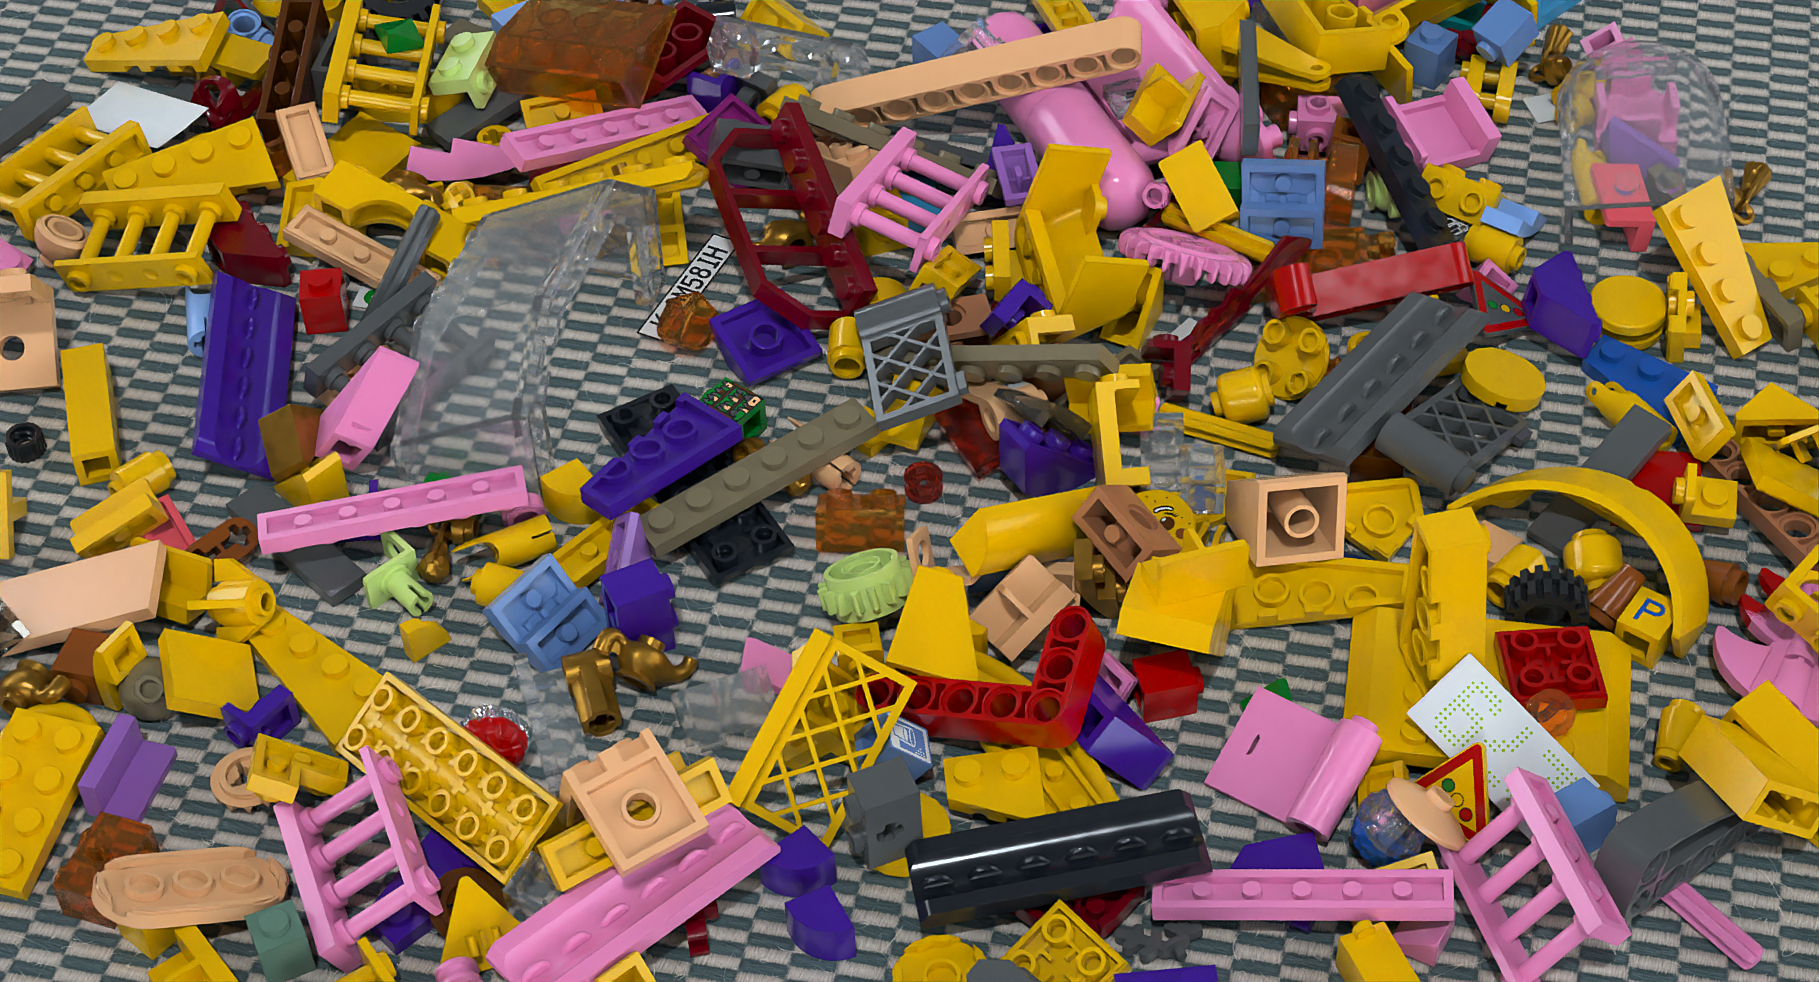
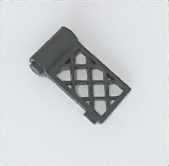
M934 282L854 310L855 322L862 340L876 423L881 432L962 404V395L969 393L964 371L956 372L946 322H948L946 313L953 311L952 304L945 287L938 289ZM934 329L937 330L927 343L917 341L921 334ZM889 345L895 346L887 357L875 354V350ZM908 350L918 352L909 364L899 361ZM931 356L941 359L932 371L922 368ZM890 371L901 373L892 385L882 383ZM914 377L924 380L915 392L905 390V387ZM937 384L949 388V392L935 397L928 396ZM896 398L906 401L902 408L886 413V410Z
M1458 378L1404 415L1396 412L1391 416L1381 429L1374 448L1444 494L1451 496L1456 491L1461 494L1466 491L1476 475V469L1510 444L1520 447L1531 438L1533 432L1528 429L1530 425L1528 421L1513 412L1505 410L1506 408L1496 402L1495 406L1483 403L1473 396L1463 385L1462 380ZM1457 396L1461 397L1468 403L1459 402ZM1438 412L1449 413L1452 417L1439 415ZM1466 416L1479 418L1480 422L1467 420ZM1494 421L1500 422V423H1502V424L1505 425V426L1496 425V424L1494 423ZM1422 426L1432 427L1433 431L1427 430ZM1447 430L1460 432L1461 436L1448 434ZM1475 435L1486 436L1488 440L1478 439ZM1458 449L1467 450L1471 457L1464 454Z

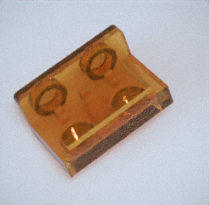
M844 488L830 489L826 491V494H819L815 508L816 550L819 552H861L876 548H890L897 552L904 551L906 494H897L895 490L885 488L874 489L870 491V494H852L851 490Z

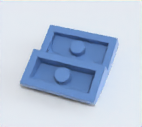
M1243 158L1241 164L1242 203L1240 206V229L1272 241L1275 245L1283 235L1302 237L1285 248H1298L1310 238L1312 243L1308 249H1322L1325 217L1326 160Z
M551 553L542 555L482 610L483 614L504 639L547 679L554 678L562 670L561 656L581 652L607 627L605 611L586 586L577 588Z

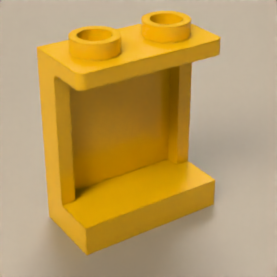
M1126 373L1104 375L1101 377L1102 382H1095L1087 399L1096 486L1128 485L1136 494L1147 490L1151 484L1149 466L1122 469L1116 405L1131 404L1140 389L1139 379H1128V374Z

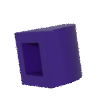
M805 825L779 841L777 844L780 846L781 852L760 866L761 884L777 894L788 897H799L830 884L832 886L837 883L835 854Z
M830 884L784 903L787 932L795 945L803 952L817 959L827 961H841L857 957L855 928Z

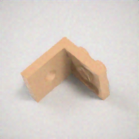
M6 268L0 270V393L61 388L53 288L36 278V275L26 274L25 268ZM11 338H20L25 347L23 355L16 360H7L3 353L5 343Z
M649 727L640 731L638 738L634 740L631 738L623 739L612 747L598 753L596 760L592 762L589 760L581 761L562 774L558 799L564 805L558 812L557 817L565 829L585 818L621 878L708 831L709 823ZM634 800H644L651 804L654 809V815L648 820L638 821L630 817L626 806Z

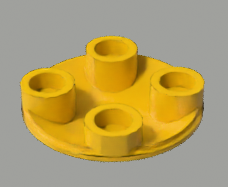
M1292 316L1281 320L1272 319L1263 328V335L1256 347L1253 366L1258 369L1260 374L1267 373L1275 398L1281 400L1300 399L1306 396L1325 376L1330 357L1328 340L1322 329L1307 318Z

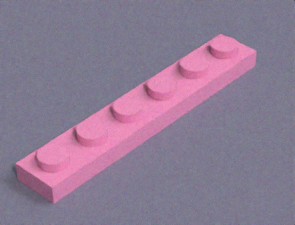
M691 94L504 133L499 147L521 173L585 159L704 115L707 112Z
M522 465L257 514L258 540L262 555L276 552L286 553L297 548L318 544H333L350 538L366 535L376 536L387 531L408 527L417 528L430 523L451 519H465L472 515L499 510L508 511L515 507L529 505Z
M1213 869L1211 873L1153 884L1152 917L1153 920L1454 921L1453 869Z

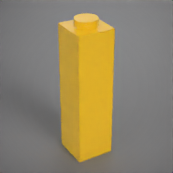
M103 343L60 350L70 452L80 486L110 481V472L122 465L112 372Z

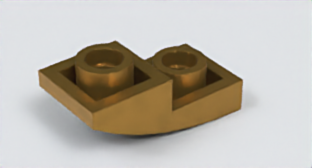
M1092 538L1073 539L1074 578L1079 592L1101 614L1110 619H1119L1120 602L1124 601L1128 590L1127 582L1124 581L1108 560L1104 558L1103 554L1095 555Z

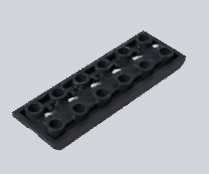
M670 384L596 415L597 422L605 438L618 456L622 458L628 452L627 444L637 435L644 437L653 429V420L663 411L670 413L676 407L675 400L681 394L673 384ZM722 452L653 494L650 498L658 504H662L733 463ZM761 501L683 544L713 586L739 576L759 564L768 563L795 551L792 541Z
M1181 789L918 839L905 849L921 929L1053 904L1059 899L1064 902L1213 872L1191 795Z

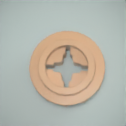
M253 747L242 748L229 753L216 764L211 773L210 786L216 802L224 803L230 812L237 808H244L248 813H251L253 806L263 804L269 807L270 802L264 801L257 797L254 792L246 790V783L242 784L241 773L248 777Z

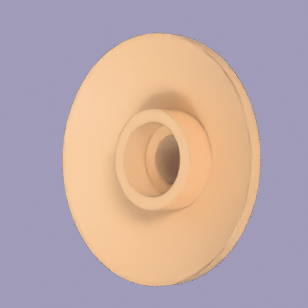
M1394 777L1387 783L1388 794L1396 807L1424 835L1452 851H1460L1466 843L1465 835L1458 820L1451 811L1455 802L1447 792L1436 785H1432L1428 790L1415 782L1399 777Z

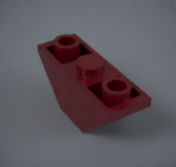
M235 197L242 207L238 221L214 223L207 241L211 260L221 272L239 278L248 284L284 288L291 285L288 267L292 266V261L288 251L282 244L276 245L274 243L272 235L264 222L257 223L248 203L245 200L239 201Z

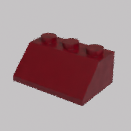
M683 0L606 52L608 90L638 105L665 90L742 36V30Z

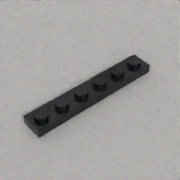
M1343 76L1334 88L1418 249L1422 250L1455 243L1456 240L1447 225L1448 220L1444 213L1439 210L1431 195L1428 182L1421 176L1413 160V153L1402 140L1397 130L1395 119L1388 113L1383 104L1378 87L1369 79Z

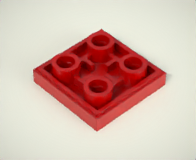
M1588 626L1495 632L1494 647L1505 689L1528 713L1537 712L1538 703L1550 704L1555 701L1560 704L1564 702V707L1568 710L1606 708L1608 694ZM1553 703L1543 712H1552L1549 708L1557 711L1562 707L1558 703Z

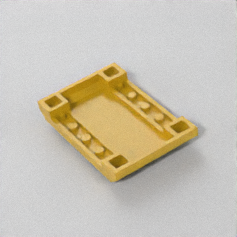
M1377 606L1354 615L1343 718L1351 720L1353 715H1358L1371 721L1379 728L1377 735L1383 742L1369 767L1403 760L1405 765L1436 768L1450 758L1406 714L1423 697L1399 645L1403 609ZM1486 618L1485 669L1505 688L1494 647L1495 632L1562 627ZM1589 630L1608 694L1606 708L1565 711L1563 722L1554 724L1553 729L1548 733L1600 785L1598 787L1600 791L1604 790L1609 793L1615 802L1626 803L1629 793L1631 646L1611 632ZM1556 711L1549 712L1551 713L1550 715L1547 712L1536 714V721H1544ZM1543 713L1547 716L1545 719L1542 716Z

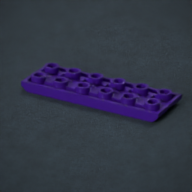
M220 271L214 272L191 455L274 481L271 477L258 420L286 406L296 306L295 297L250 285L239 278Z

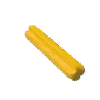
M1170 202L1164 208L1161 215V220L1166 226L1222 244L1242 254L1244 257L1259 263L1263 262L1275 246L1272 241L1224 222H1219L1201 233L1195 234L1180 205Z
M1167 402L1162 403L1158 410L1157 425L1161 428L1270 459L1276 458L1281 446L1273 443L1274 432Z

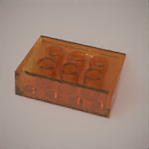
M528 0L497 32L484 65L499 89L504 92L640 109L677 10L672 6L619 0Z

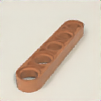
M1732 439L1716 453L1727 456V459L1710 458L1706 463L1700 460L1701 472L1707 478L1732 481L1735 479H1747L1753 482L1740 453V446ZM1738 484L1737 508L1797 567L1819 543V522L1810 514L1757 490L1754 484ZM1771 504L1781 509L1778 511H1767L1759 506ZM1796 530L1804 532L1808 536L1803 538L1793 537L1786 534V532ZM1816 563L1811 570L1819 572V563Z

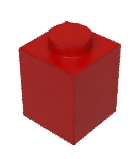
M342 267L300 271L298 299L306 334L348 332L349 300Z
M1186 649L1132 659L1131 674L1137 679L1132 695L1144 723L1197 713L1198 694L1204 693V681L1199 666L1192 667Z

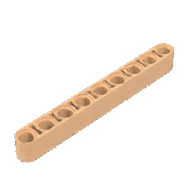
M1120 16L822 85L811 92L810 98L821 102L820 110L832 114L834 108H838L855 115L856 120L854 123L865 128L868 127L869 122L885 126L1134 69L1142 61V27L1140 22L1132 17ZM808 124L811 132L818 137L832 134Z

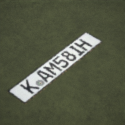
M713 233L636 333L665 343L735 250L731 239Z

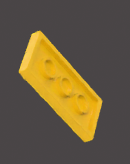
M16 707L0 739V894L28 900L79 794L77 785L106 736L101 727Z

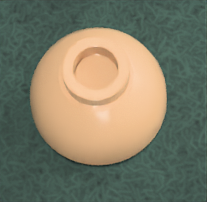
M58 214L39 217L34 228L36 246L41 252L40 260L52 268L55 260L78 259L89 235L88 231L79 222Z

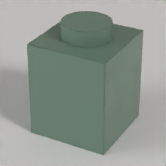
M292 899L244 916L256 955L267 982H285L316 970L307 935Z

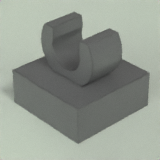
M742 64L734 76L741 88L736 97L754 112H756L760 103L779 89L773 77Z

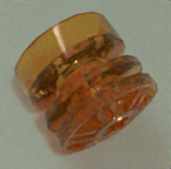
M1291 135L1289 146L1282 159L1326 160L1324 225L1349 228L1356 189L1360 143L1334 140L1328 158L1319 157L1318 138H1311L1307 156L1301 155L1302 137Z

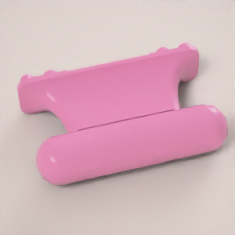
M1113 0V10L1106 19L1128 16L1138 20L1141 24L1142 61L1136 68L997 100L1028 143L1031 142L1032 148L1041 160L1048 143L1110 148L1112 155L1099 183L1102 196H1105L1107 199L1108 208L1105 219L1100 221L1098 226L1107 231L1126 230L1147 217L1151 208L1143 202L1142 194L1145 186L1154 181L1152 171L1148 165L1159 163L1161 160L1169 157L1168 136L1149 147L1122 122L1124 115L1119 113L1123 111V105L1117 100H1112V107L1117 112L1110 105L1111 99L1116 94L1122 96L1121 98L1117 97L1121 101L1125 99L1123 95L1129 94L1122 92L1136 93L1147 69L1159 63L1180 83L1200 71L1205 76V79L1198 93L1205 86H1210L1239 107V94L1232 86L1226 84L1166 12L1168 10V0ZM1015 11L994 13L977 26L971 36L968 51L1042 35L1043 33L1031 19ZM1260 107L1258 153H1256V156L1241 155L1240 109H1238L1212 160L1242 162L1243 158L1277 159L1273 155V149L1282 147V133L1276 124L1264 126L1262 123L1263 113Z

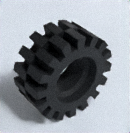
M1536 565L1534 573H1530L1525 568L1520 571V578L1513 575L1509 579V585L1505 586V620L1560 627L1587 626L1590 618L1587 584L1584 585V579L1580 575L1574 577V571L1566 568L1563 573H1560L1558 565H1551L1550 571H1543V565ZM1545 604L1556 605L1551 608L1536 607Z

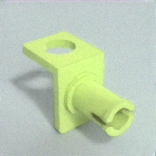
M394 531L383 532L380 534L384 554L390 560L363 578L367 603L372 609H376L394 597L411 615L420 616L422 612L415 604L417 603L426 612L431 607L434 596L417 582L421 578L420 573L415 570L418 565L415 549ZM393 544H394V545L397 547V549L399 550V552H400L399 554H398V552L395 550Z

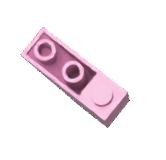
M379 346L321 414L315 456L320 458L336 451L341 458L343 467L354 471L376 445L419 368V362Z

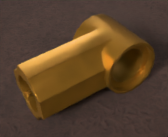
M592 649L561 656L569 696H574L576 711L583 733H590L595 737L612 734L613 730L622 724V719L613 688L615 681L610 657Z

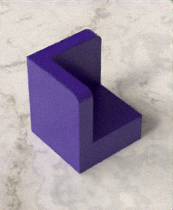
M730 62L718 78L694 71L689 72L686 76L688 95L692 94L707 113L711 112L730 93L736 96L741 88L734 77L739 70V64Z

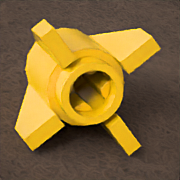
M234 558L214 559L215 582L221 583L209 591L206 600L187 601V610L207 609L210 618L224 626L216 627L218 639L244 643L271 620L276 608V597L273 589L266 581L255 575Z

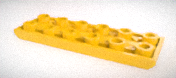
M676 156L662 160V167L647 169V164H636L622 168V175L607 177V172H597L582 176V183L567 185V180L547 182L542 184L543 191L528 193L527 188L512 189L502 192L503 199L489 201L487 196L472 197L463 200V207L453 208L451 212L452 216L462 223L474 224L481 229L490 230L700 188L706 183L710 175L709 169L696 163L695 160H687V156Z
M386 671L335 747L338 753L365 774L367 773L359 752L364 746L368 745L382 757L386 755L391 757L402 773L403 779L399 781L407 807L508 887L528 859L535 843L546 832L564 805L556 796L407 683Z

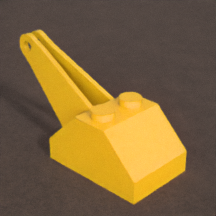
M1168 0V10L1166 12L1226 84L1230 86L1238 78L1237 49L1240 20H1246L1250 17L1248 0ZM1256 25L1259 82L1289 86L1312 92H1321L1330 88L1331 78L1329 76L1331 74V66L1329 63L1303 52Z
M1208 521L1203 522L1197 533L1205 547L1208 546L1212 523ZM1219 524L1211 545L1225 542L1226 525ZM1152 556L1151 560L1160 557ZM1138 562L1121 606L1116 634L1224 657L1230 631L1234 589L1158 607L1141 577V563Z

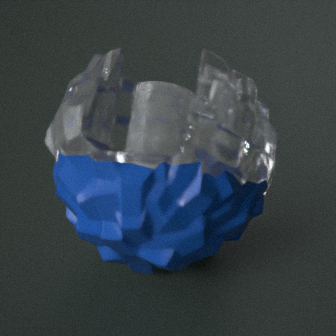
M1387 789L1371 792L1363 799L1355 816L1354 825L1351 827V836L1354 839L1353 845L1372 867L1386 866L1417 856L1427 837L1400 812L1390 798Z

